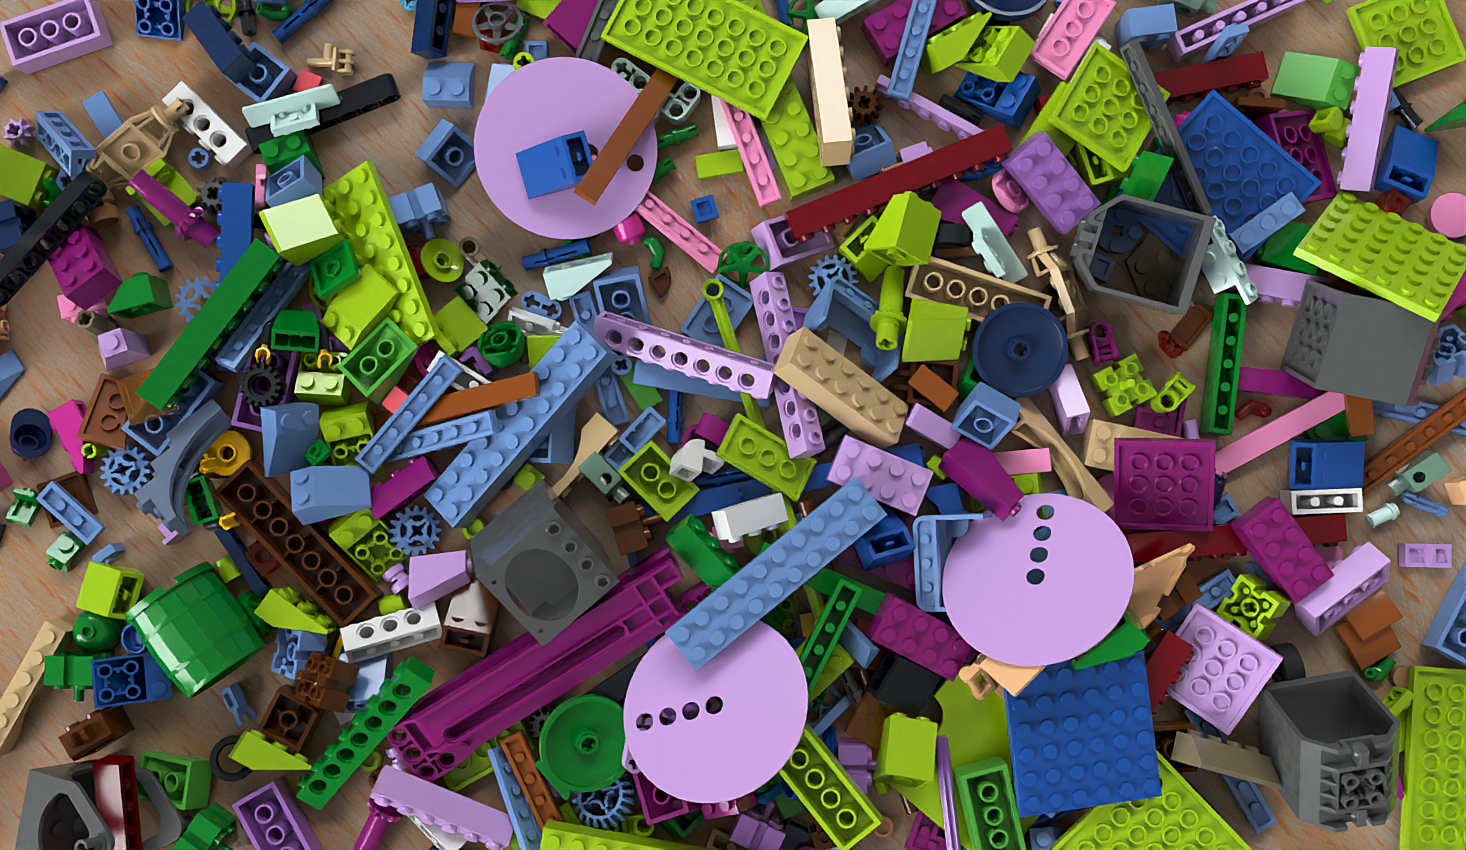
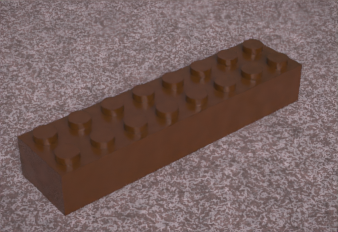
M247 460L213 492L231 512L236 514L235 516L341 628L353 624L384 594L319 524L315 522L303 525L292 512L291 495L274 477H265V468L257 460Z

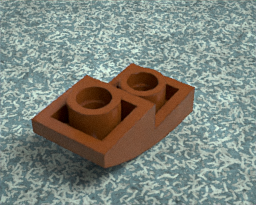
M457 2L453 35L476 39L471 21L474 13L482 6L483 2ZM480 13L476 17V25L480 23Z

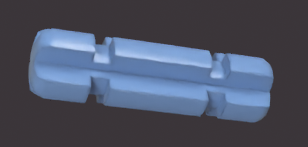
M1404 491L1400 498L1401 502L1408 505L1411 504L1413 507L1425 512H1431L1438 517H1445L1449 510L1448 506L1441 503L1438 504L1436 501L1424 496H1418L1412 491Z

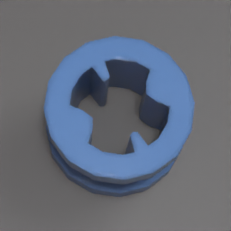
M195 148L188 155L189 163L198 170H207L213 163L212 155L202 148ZM200 154L205 157L204 161L201 160L202 164L196 161V158H200Z

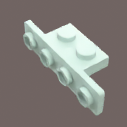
M327 84L243 107L242 113L252 128L270 123L271 132L274 137L320 125L319 110L340 104V98L333 84Z
M980 201L962 211V217L973 232V249L978 255L982 254L985 260L983 262L988 272H993L997 278L1002 276L1004 281L1013 284L1028 275L1025 267L983 202Z
M1214 215L1212 217L1216 218V222L1211 234L1213 243L1207 247L1201 268L1215 294L1236 285L1245 304H1251L1258 298L1257 288L1248 278L1246 266L1239 260L1234 243L1228 239L1223 222Z

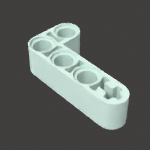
M823 0L814 10L819 19L835 17L837 26L879 0Z
M618 58L611 65V70L625 79L638 94L643 89L635 88V84L640 81L647 84L651 78L625 58ZM626 69L627 75L624 72L619 74L618 70L624 71ZM685 82L675 95L670 92L659 108L661 117L674 126H680L685 123L701 101V90ZM688 91H693L697 94L692 99L684 96ZM674 109H680L683 112L678 117L670 114Z

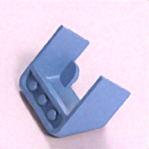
M833 276L826 283L806 313L803 327L805 326L811 332L814 329L821 331L828 324L860 346L861 360L866 366L873 369L872 378L878 383L898 368L904 333L898 335L896 348L892 350L878 348L876 346L877 333L870 327V318L879 309V303L844 278Z
M992 512L924 515L915 519L913 523V542L916 546L914 549L916 603L921 610L925 612H946L942 595V577L946 559L952 548L951 537L965 535L969 530V519L991 518Z

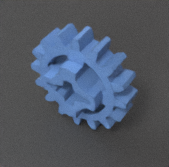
M834 254L831 260L828 255H825L824 262L817 259L816 264L818 267L811 266L810 268L814 275H808V280L813 281V283L808 285V288L815 289L812 296L815 297L822 291L818 285L817 277L825 286L829 278L836 272H838L836 276L843 278L842 270L847 274L848 282L852 285H857L858 280L853 279L857 275V271L850 270L853 264L849 263L846 265V257H843L841 261L837 260V254ZM835 265V268L826 270L824 267Z
M195 276L194 283L186 279V287L178 286L181 294H174V297L179 299V302L175 303L174 307H181L182 310L177 314L179 316L185 314V322H189L195 317L186 308L193 307L198 312L201 309L199 304H189V302L198 299V295L209 299L210 295L204 292L203 286L210 288L214 292L216 280L210 284L208 283V277H204L203 281H199L198 276ZM193 287L194 294L192 297L184 300L187 291Z
M126 445V451L116 449V451L109 450L108 454L110 457L102 458L106 465L99 467L100 470L105 471V474L101 475L100 478L108 480L104 486L113 487V493L120 492L121 495H128L130 492V494H134L145 485L144 482L151 480L148 474L154 473V470L149 469L152 461L146 460L149 453H141L142 448H134L133 445ZM132 456H134L138 461H134Z
M413 505L412 511L408 507H404V514L396 512L395 515L398 519L390 521L391 524L395 525L394 529L388 530V532L394 533V537L390 539V542L398 543L395 546L396 550L404 548L403 554L408 555L410 550L412 556H417L418 551L425 555L427 554L426 548L434 549L435 547L432 542L440 540L435 536L436 533L441 532V529L435 526L440 521L432 519L435 514L434 512L426 514L427 507H422L420 511L418 505ZM419 515L421 518L413 521L409 516ZM401 525L403 526V535H402V536L400 535V527H401ZM412 526L419 527L417 529L418 535H412ZM428 526H429V530H430V531H429V536L427 535V527H428ZM414 540L421 543L419 546H410L408 544Z

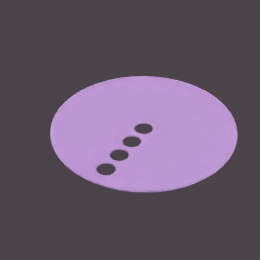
M554 57L538 60L511 73L496 86L487 98L475 128V164L479 178L490 199L506 217L517 225L535 234L549 238H586L605 232L618 225L637 208L653 180L657 162V138L653 120H651L595 206L575 194V188L528 199L515 153L557 137L584 130L588 145L595 146L599 154L639 94L625 79L609 68L596 62L574 57ZM634 154L641 156L644 160L643 168L639 171L630 170L627 166L629 156Z
M1030 494L1024 496L1020 503L1022 508L1014 517L1010 515L1002 521L992 513L991 518L974 519L969 524L968 532L956 539L946 559L942 577V595L944 606L952 625L959 635L974 649L992 659L1007 664L1044 666L1060 663L1085 653L1102 641L1115 628L1122 618L1132 595L1134 562L1128 542L1120 528L1097 507L1083 500L1061 494ZM1044 505H1050L1054 508V515L1047 520H1042L1037 516L1038 509ZM1040 526H1046L1051 530V536L1045 541H1038L1034 538V531ZM1038 547L1045 548L1048 551L1047 559L1040 563L1033 562L1030 558L1032 550ZM1040 569L1044 572L1045 578L1040 584L1033 585L1027 581V574L1031 570Z
M759 620L697 671L694 670L665 634L644 655L631 678L624 703V730L630 753L641 772L649 781L667 794L678 799L695 803H720L745 796L772 779L790 759L800 741L808 712V687L805 672L797 654L787 640L772 627ZM711 697H719L723 701V707L717 714H710L706 710V703ZM690 702L697 703L700 709L698 716L692 720L685 719L683 716L684 706ZM666 708H672L676 712V719L671 725H663L659 719L661 712ZM645 713L650 714L653 717L651 728L647 731L639 730L637 728L639 716Z

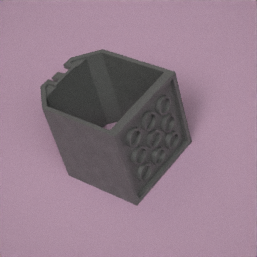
M1122 194L1091 211L1085 218L1080 219L1076 231L1079 235L1074 236L1069 256H1072L1070 264L1087 292L1171 315L1186 314L1216 218ZM1113 207L1190 227L1166 304L1098 286L1089 271L1106 212Z
M1307 279L1280 369L1315 389L1402 406L1419 405L1420 400L1415 397L1419 385L1426 384L1427 377L1433 370L1432 362L1441 344L1440 338L1442 333L1437 331L1441 317L1448 316L1449 311L1443 310L1437 321L1433 322L1370 291L1359 289V295H1354L1330 286V283Z
M1354 670L1265 684L1259 692L1260 754L1271 758L1281 782V790H1277L1298 820L1335 833L1348 831L1347 822H1353L1356 827L1367 826L1366 819L1372 826L1385 824L1397 800L1400 721Z

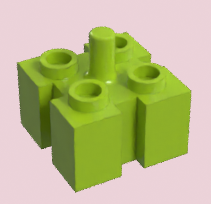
M1136 353L1111 364L1112 367L1103 368L1087 377L1095 393L1102 392L1105 399L1100 402L1108 417L1117 416L1133 408L1130 402L1133 405L1139 404L1157 395L1150 379H1142L1139 372L1143 371L1144 368Z
M1254 573L1240 574L1230 589L1235 593L1234 596L1225 597L1216 613L1232 624L1240 623L1241 627L1239 629L1256 640L1261 641L1266 640L1277 625L1272 621L1273 618L1282 617L1292 601L1277 590L1267 591L1266 587L1268 584Z

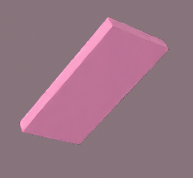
M1063 0L1035 42L1036 44L1028 57L1065 81L1117 2L1114 0Z

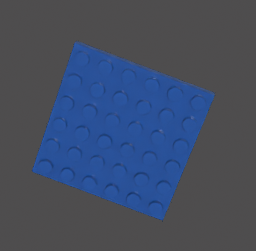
M1214 89L1177 128L1212 210V213L1206 216L1212 217L1216 215L1223 222L1225 233L1229 240H1231L1229 237L1231 232L1287 193L1292 191L1301 204L1322 183ZM1160 146L1155 153L1165 156ZM1169 168L1153 202L1189 211L1173 172ZM1120 190L1115 195L1114 199L1120 196L1123 190ZM1128 211L1178 256H1181L1190 227ZM1270 236L1244 254L1235 245L1239 260L1245 263ZM1210 237V240H1209V244L1213 243V240L1211 239V237ZM1201 268L1199 274L1207 280Z
M1140 650L1132 656L1076 670L1073 667L1071 660L1047 665L1016 697L1003 687L1017 808L1020 817L1162 796L1144 651Z

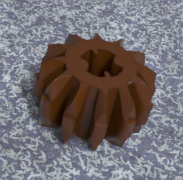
M867 85L863 87V91L855 87L854 93L850 92V101H848V107H852L853 122L859 119L860 126L863 125L864 120L869 125L872 124V118L878 119L880 116L878 111L883 109V105L879 103L882 97L874 96L876 89L868 92ZM864 102L863 105H865L866 103L868 105L867 109H863V106L860 108L859 104Z

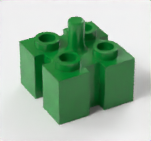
M65 651L45 656L44 685H54V689H69L70 686H74V701H84V690L93 689L91 660L114 657L115 651L99 653Z
M217 802L213 803L207 809L205 808L196 814L186 828V832L179 838L172 850H234L225 844L223 840L224 838L227 840L235 831L236 816Z

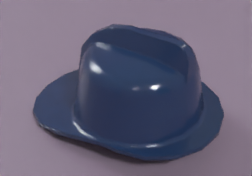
M25 408L13 416L10 427V445L12 451L19 457H22L23 461L42 456L49 451L52 427L48 416L34 408Z

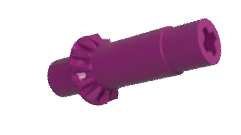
M141 169L128 183L129 186L143 196L144 200L177 226L175 234L179 238L185 233L206 248L219 234L200 216L205 211L204 209L196 207L193 210L144 169Z
M370 798L367 806L371 813L354 844L353 850H378L392 822L400 821L403 814L397 811L398 808L390 805L388 807L378 805L374 802L375 799Z

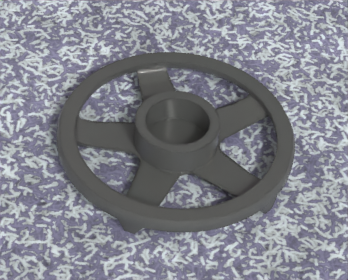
M494 1L486 3L476 10L472 17L471 25L473 32L479 39L498 45L499 43H505L514 39L522 32L524 21L517 7L507 2ZM504 5L508 6V8L502 13L498 11L493 12L489 6ZM483 10L488 17V22L476 25V17ZM514 10L518 14L519 25L507 22V19ZM492 29L493 38L486 37L479 31ZM502 29L514 31L509 36L500 38Z

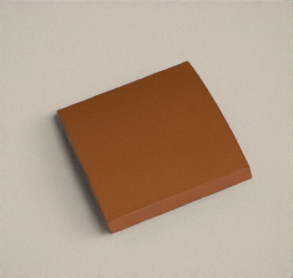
M1380 588L1344 615L1342 620H1347L1357 638L1363 641L1402 619L1403 616L1386 592Z
M1347 620L1333 628L1334 632L1346 646L1347 654L1360 671L1401 648L1390 625L1363 641L1357 638Z

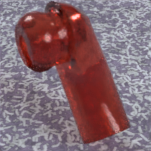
M1163 330L1158 333V346L1169 358L1176 359L1177 356L1183 354L1180 344L1171 345L1168 331Z
M1250 400L1235 410L1234 414L1240 421L1250 414L1267 418L1271 415L1272 409L1264 402Z

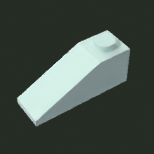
M610 252L545 267L543 277L550 300L557 299L558 301L569 299L571 295H574L612 264L613 253Z

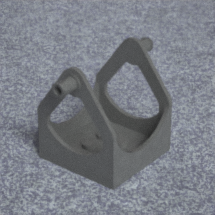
M99 759L30 769L15 850H114V836L96 806L92 763ZM135 766L136 781L141 783L161 816L158 833L142 842V850H161L179 840L194 818L190 815L185 817L180 815L152 771Z

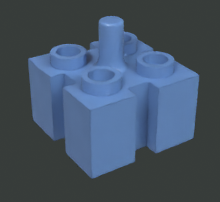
M433 182L415 188L412 192H404L388 198L398 226L404 228V231L408 234L415 235L424 231L426 239L431 240L435 238L431 224L434 227L441 226L446 223V220L451 218L444 196Z
M1455 324L1437 330L1442 333L1440 338L1441 344L1432 362L1433 370L1427 377L1434 387L1451 382L1454 375L1461 378L1466 377V334Z
M278 627L275 643H278L277 652L273 654L271 671L285 674L288 678L298 680L296 678L297 672L299 670L307 671L305 670V663L310 657L311 651L329 656L331 650L327 647V634Z

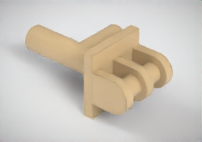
M325 43L323 58H307V66L332 67L331 70L341 77L351 76L354 74V71L351 69L354 66L352 56H355V51L338 49L333 44Z

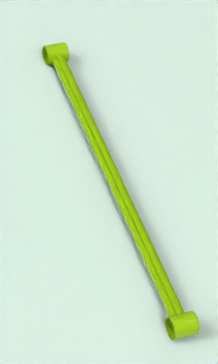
M709 279L703 284L702 291L704 298L710 302L724 347L727 350L741 354L723 300V285L717 279ZM717 286L720 292L716 296H710L707 294L708 288ZM746 373L747 379L750 380L748 373ZM739 392L748 419L766 429L757 399L752 397L750 393ZM782 495L789 519L782 523L785 532H787L797 524V520L790 499ZM803 585L814 616V627L825 604L820 591Z

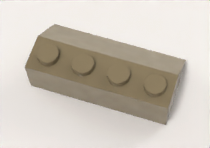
M1190 729L1187 730V733L1176 732L1171 760L1281 790V782L1271 758L1260 754L1261 749L1246 745L1244 750L1241 749L1240 743L1227 740L1226 744L1221 743L1222 738L1207 735L1205 739L1202 738L1201 732Z

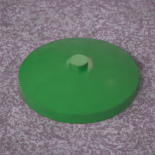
M597 694L575 696L556 707L546 719L539 738L540 758L549 776L560 786L575 792L597 791L618 780L626 771L622 765V755L626 739L624 709L614 700Z

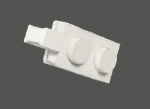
M513 306L509 310L507 321L515 323L525 337L533 335H563L568 329L561 326V323Z

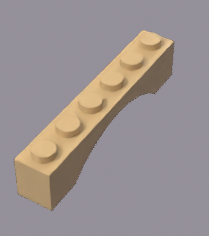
M1028 396L1017 398L1015 401L1020 403L1021 406L1017 423L1010 431L1029 442L1036 449L1050 448L1051 465L1063 482L1068 496L1083 500L1105 513L1114 504L1112 499Z
M599 412L581 429V441L572 466L563 478L550 487L559 498L565 499L573 490L570 486L576 480L580 482L583 479L578 467L594 451L602 457L603 454L601 452L607 446L611 448L618 441L619 437L617 435L620 431Z
M60 618L44 622L0 700V756L10 753L21 734L28 706L44 680L45 656L67 651L74 639L73 625Z

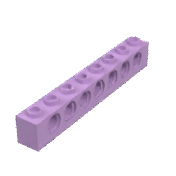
M764 272L749 282L767 362L776 365L787 337L796 332L797 327L784 273ZM777 376L774 392L790 459L809 458L825 450L815 403Z
M603 311L595 318L593 332L610 349L619 351L623 356L641 358V361L645 363H656L670 371L678 370L684 372L688 377H700L713 385L722 384L735 392L743 391L750 393L756 399H767L773 392L777 377L773 373L775 364L607 311ZM615 331L621 334L622 340L616 336ZM637 338L642 340L644 347L638 344ZM658 345L664 347L666 353H662L659 350ZM680 352L686 354L688 360H684L680 356ZM702 359L707 360L710 367L704 366ZM724 366L729 367L732 374L726 373ZM746 373L751 374L755 381L748 380Z

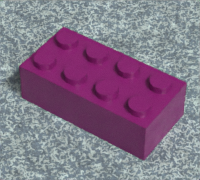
M897 0L863 20L861 30L883 67L896 61L913 0ZM937 0L926 40L964 19L966 12L959 0Z
M85 218L48 258L64 296L84 311L123 283L96 229L90 227L89 221Z
M1266 496L1229 524L1276 590L1291 600L1292 603H1299L1334 576L1331 569L1279 498Z
M888 591L865 632L871 640L953 682L972 648L959 635L953 625L921 610L919 607Z

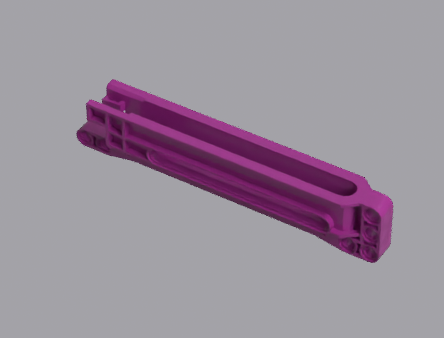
M666 545L619 574L620 582L544 647L527 631L419 698L389 731L388 740L416 777L432 782L458 766L481 744L664 632L708 596L705 594L707 590L712 589L711 587H718L707 586L702 580L684 591L679 599L675 600L668 587L682 579V573L677 559ZM690 601L696 602L691 608L685 607ZM402 729L405 733H397L395 730ZM415 747V748H418L419 750H418V751H411L409 748ZM444 753H451L453 756L447 757V756H444L443 754H444ZM429 765V766H431L432 768H431V769H426V768H424L423 766Z

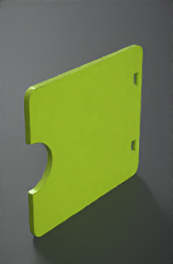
M963 663L961 669L963 667H970L971 665ZM958 673L954 682L946 679L933 696L940 704L942 710V720L937 729V736L945 735L949 743L960 844L967 850H972L953 767L999 755L1007 763L1011 781L1014 779L1005 702L994 690L984 699H976L972 695L968 683L963 682ZM981 674L976 678L980 684L985 681ZM935 752L933 782L921 789L897 785L891 786L945 831ZM1040 815L1019 816L1023 836Z

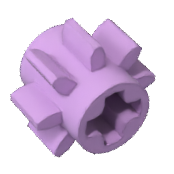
M20 118L18 122L10 119V122L3 126L6 133L4 139L11 141V145L17 148L21 144L29 147V143L36 139L33 133L35 127L28 124V121Z

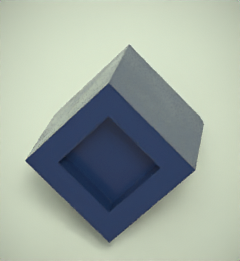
M787 818L784 822L786 835L779 850L781 848L796 850L802 841H806L809 835L808 828Z

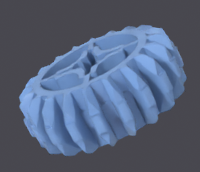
M624 773L616 780V786L593 791L591 796V792L573 791L574 794L578 795L572 802L578 805L574 811L580 814L579 820L582 822L586 821L585 824L588 827L594 826L597 829L603 827L604 830H610L611 825L615 828L618 827V820L625 822L624 814H631L632 811L628 807L635 804V801L630 799V797L636 795V792L631 789L634 783L628 780L629 775ZM593 808H601L606 814L595 816L591 810Z

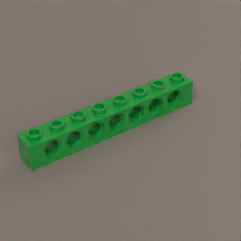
M410 656L405 663L401 661L393 672L394 676L391 679L386 678L379 688L380 692L377 695L372 694L365 704L366 708L363 711H357L351 720L352 724L349 727L345 726L340 731L337 737L338 740L335 743L331 742L325 749L324 756L322 758L318 757L314 761L310 769L311 771L308 774L304 773L297 782L299 788L295 797L320 811L432 683L435 671L413 656Z

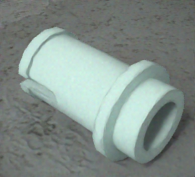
M1385 503L1382 508L1367 514L1366 519L1370 526L1375 528L1377 525L1390 519H1397L1400 511L1394 503Z

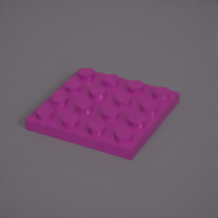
M1114 438L1115 524L1120 529L1213 532L1216 440Z

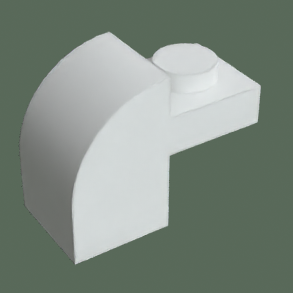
M693 439L674 454L669 474L691 482L702 471L713 474L724 465V460L716 456L714 451L704 449L705 440Z

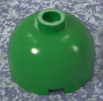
M502 321L490 326L492 330L488 331L487 334L483 332L477 342L478 350L483 358L495 367L506 368L512 366L525 353V337L521 329L513 322Z
M85 610L74 621L72 628L73 638L77 645L85 651L92 653L106 652L115 648L121 642V634L125 623L123 619L105 617Z

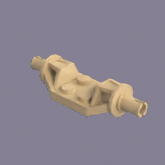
M177 97L165 110L154 105L151 107V110L129 118L95 148L96 159H91V162L85 165L86 170L101 179L107 188L111 189L115 186L128 185L130 180L141 169L146 170L156 160L166 156L173 134L179 130L175 120L189 109L188 105L185 102L182 104L183 100ZM166 128L167 131H166V132L164 133V135L161 137L160 134H161V133L164 131V129ZM115 172H117V173L119 174V175H117V176H115V177H112V178L109 177L110 175H112V174L115 173Z
M1042 227L1034 228L1027 232L1034 248L1033 253L1028 255L1027 259L1032 261L1037 277L1051 273V285L1054 289H1057L1060 297L1058 298L1059 306L1066 313L1065 316L1058 318L1065 330L1075 361H1079L1090 356L1082 338L1084 334L1090 332L1089 328L1084 330L1088 311L1087 304L1072 265L1054 252L1059 249L1058 245H1047Z

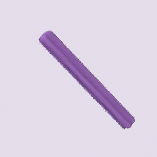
M940 735L936 737L935 752L947 850H961L949 743L945 735Z

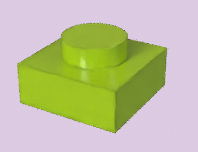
M527 462L513 481L528 491L539 480H544L547 476Z

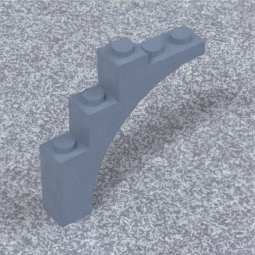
M213 399L166 433V436L171 441L168 444L170 448L150 463L155 470L152 473L154 478L134 493L139 500L136 505L145 515L151 513L156 519L160 518L163 520L161 522L171 533L176 530L182 537L191 531L185 520L183 508L189 479L208 448L232 426V420Z

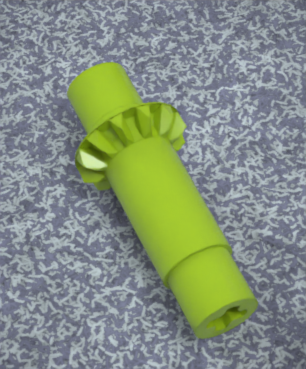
M895 265L887 267L884 271L879 309L870 318V327L877 333L876 346L882 350L896 348L898 335L904 333L907 329L908 318L904 317L902 312L905 271L903 268Z

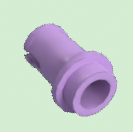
M1196 419L1183 421L1182 427L1185 439H1200Z

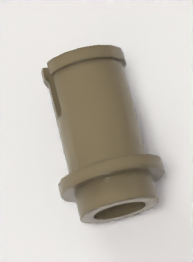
M238 816L235 817L237 830L235 842H238V846L252 844Z

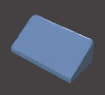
M848 619L837 642L866 669L880 650Z

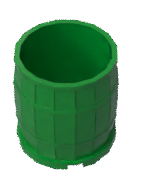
M208 561L198 564L174 577L177 582L165 591L160 586L125 614L127 624L135 627L143 644L147 647L155 661L187 699L199 695L253 658L267 645L255 628L253 621L229 591V588L213 573L215 568Z

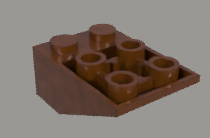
M471 579V582L454 590L443 625L439 648L480 657L490 655L501 602L479 580Z

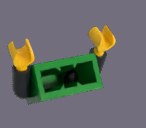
M299 307L292 310H280L277 317L272 318L263 325L259 343L262 346L255 352L257 363H259L260 356L265 355L267 365L271 362L269 347L277 350L318 353L319 350L321 351L317 360V367L319 369L321 368V360H326L329 363L328 368L331 367L333 360L331 354L328 353V350H330L328 328L320 321H317L315 313L306 312Z
M216 458L203 459L200 461V465L194 469L184 496L195 526L203 524L207 531L229 530L239 525L233 518L236 514L232 512L220 517L223 514V509L219 498L213 493L216 490L215 486L205 476L208 473L219 470V467L214 465Z

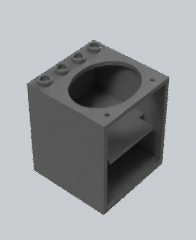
M543 479L539 480L470 539L477 579L543 647L620 582L601 542ZM507 588L532 612V615L524 612L515 604Z

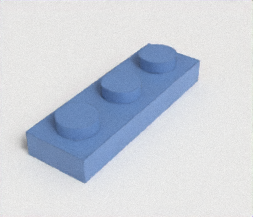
M1234 23L1223 28L1222 33L1215 39L1214 44L1203 57V63L1230 58L1250 32L1247 23L1240 25Z
M1291 191L1231 232L1229 237L1240 252L1244 254L1306 210Z
M51 481L36 497L37 501L86 545H92L107 528L56 481Z

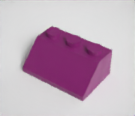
M415 456L408 462L409 466L403 471L401 468L396 470L389 476L391 478L385 484L381 482L371 489V510L376 520L390 519L396 512L401 511L424 494L439 478L441 472L429 456Z
M642 772L633 773L647 826L701 809L700 803L678 799L659 789Z

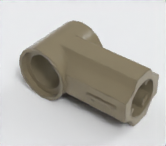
M467 236L460 240L458 245L460 253L474 267L479 262L488 259L500 270L502 265L475 238ZM469 243L476 245V250L471 254H467L464 251L465 246Z
M81 310L75 319L77 327L89 333L97 344L98 335L120 328L113 317L104 318L94 311Z

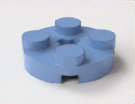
M1119 208L1108 210L1097 246L1107 253H1126L1137 244L1142 235L1139 221L1127 210ZM1112 226L1121 228V237L1119 235H1112L1111 232L1114 230Z

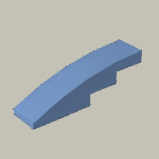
M102 90L82 101L104 139L125 122L122 115L114 108L107 94Z
M649 406L618 438V441L602 458L617 472L655 436L667 421Z

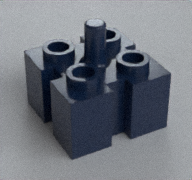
M13 199L0 202V253L3 255L12 248L37 220L36 212L27 207L22 208L21 204Z

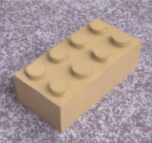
M1092 419L1087 421L1079 460L1086 468L1114 473V438L1180 437Z

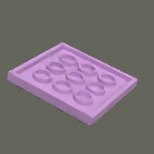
M1197 602L1175 634L1193 645L1192 651L1195 654L1188 665L1183 663L1179 669L1182 672L1179 680L1175 685L1171 683L1166 691L1169 692V696L1229 736L1284 657Z

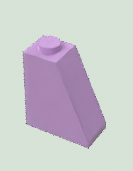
M117 328L98 335L99 350L106 371H111L152 356L145 334Z
M1069 364L1065 365L1059 378L1049 387L1062 438L1084 433L1090 414V409L1073 366Z
M915 403L908 409L902 428L946 451L963 439L960 432L951 428L952 423L922 405Z
M466 550L410 557L408 599L414 610L420 609L471 582V573L474 572L473 559H469Z

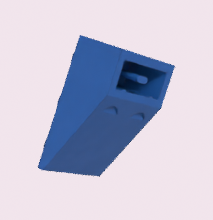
M133 0L136 36L183 41L185 22L182 17L186 14V0Z
M968 71L954 97L963 102L965 101L966 104L1000 123L1020 129L1039 96L1041 88L1035 76L1020 71L1012 83L996 82Z
M1395 124L1378 164L1374 189L1411 205L1426 199L1435 175L1438 141Z
M584 130L563 135L515 153L528 199L577 187L593 163Z
M1289 439L1287 485L1289 489L1362 488L1365 441Z
M880 502L878 504L887 515L853 542L865 571L907 560L916 548L904 523L889 506Z
M149 651L91 660L95 709L173 698L172 680L167 677Z

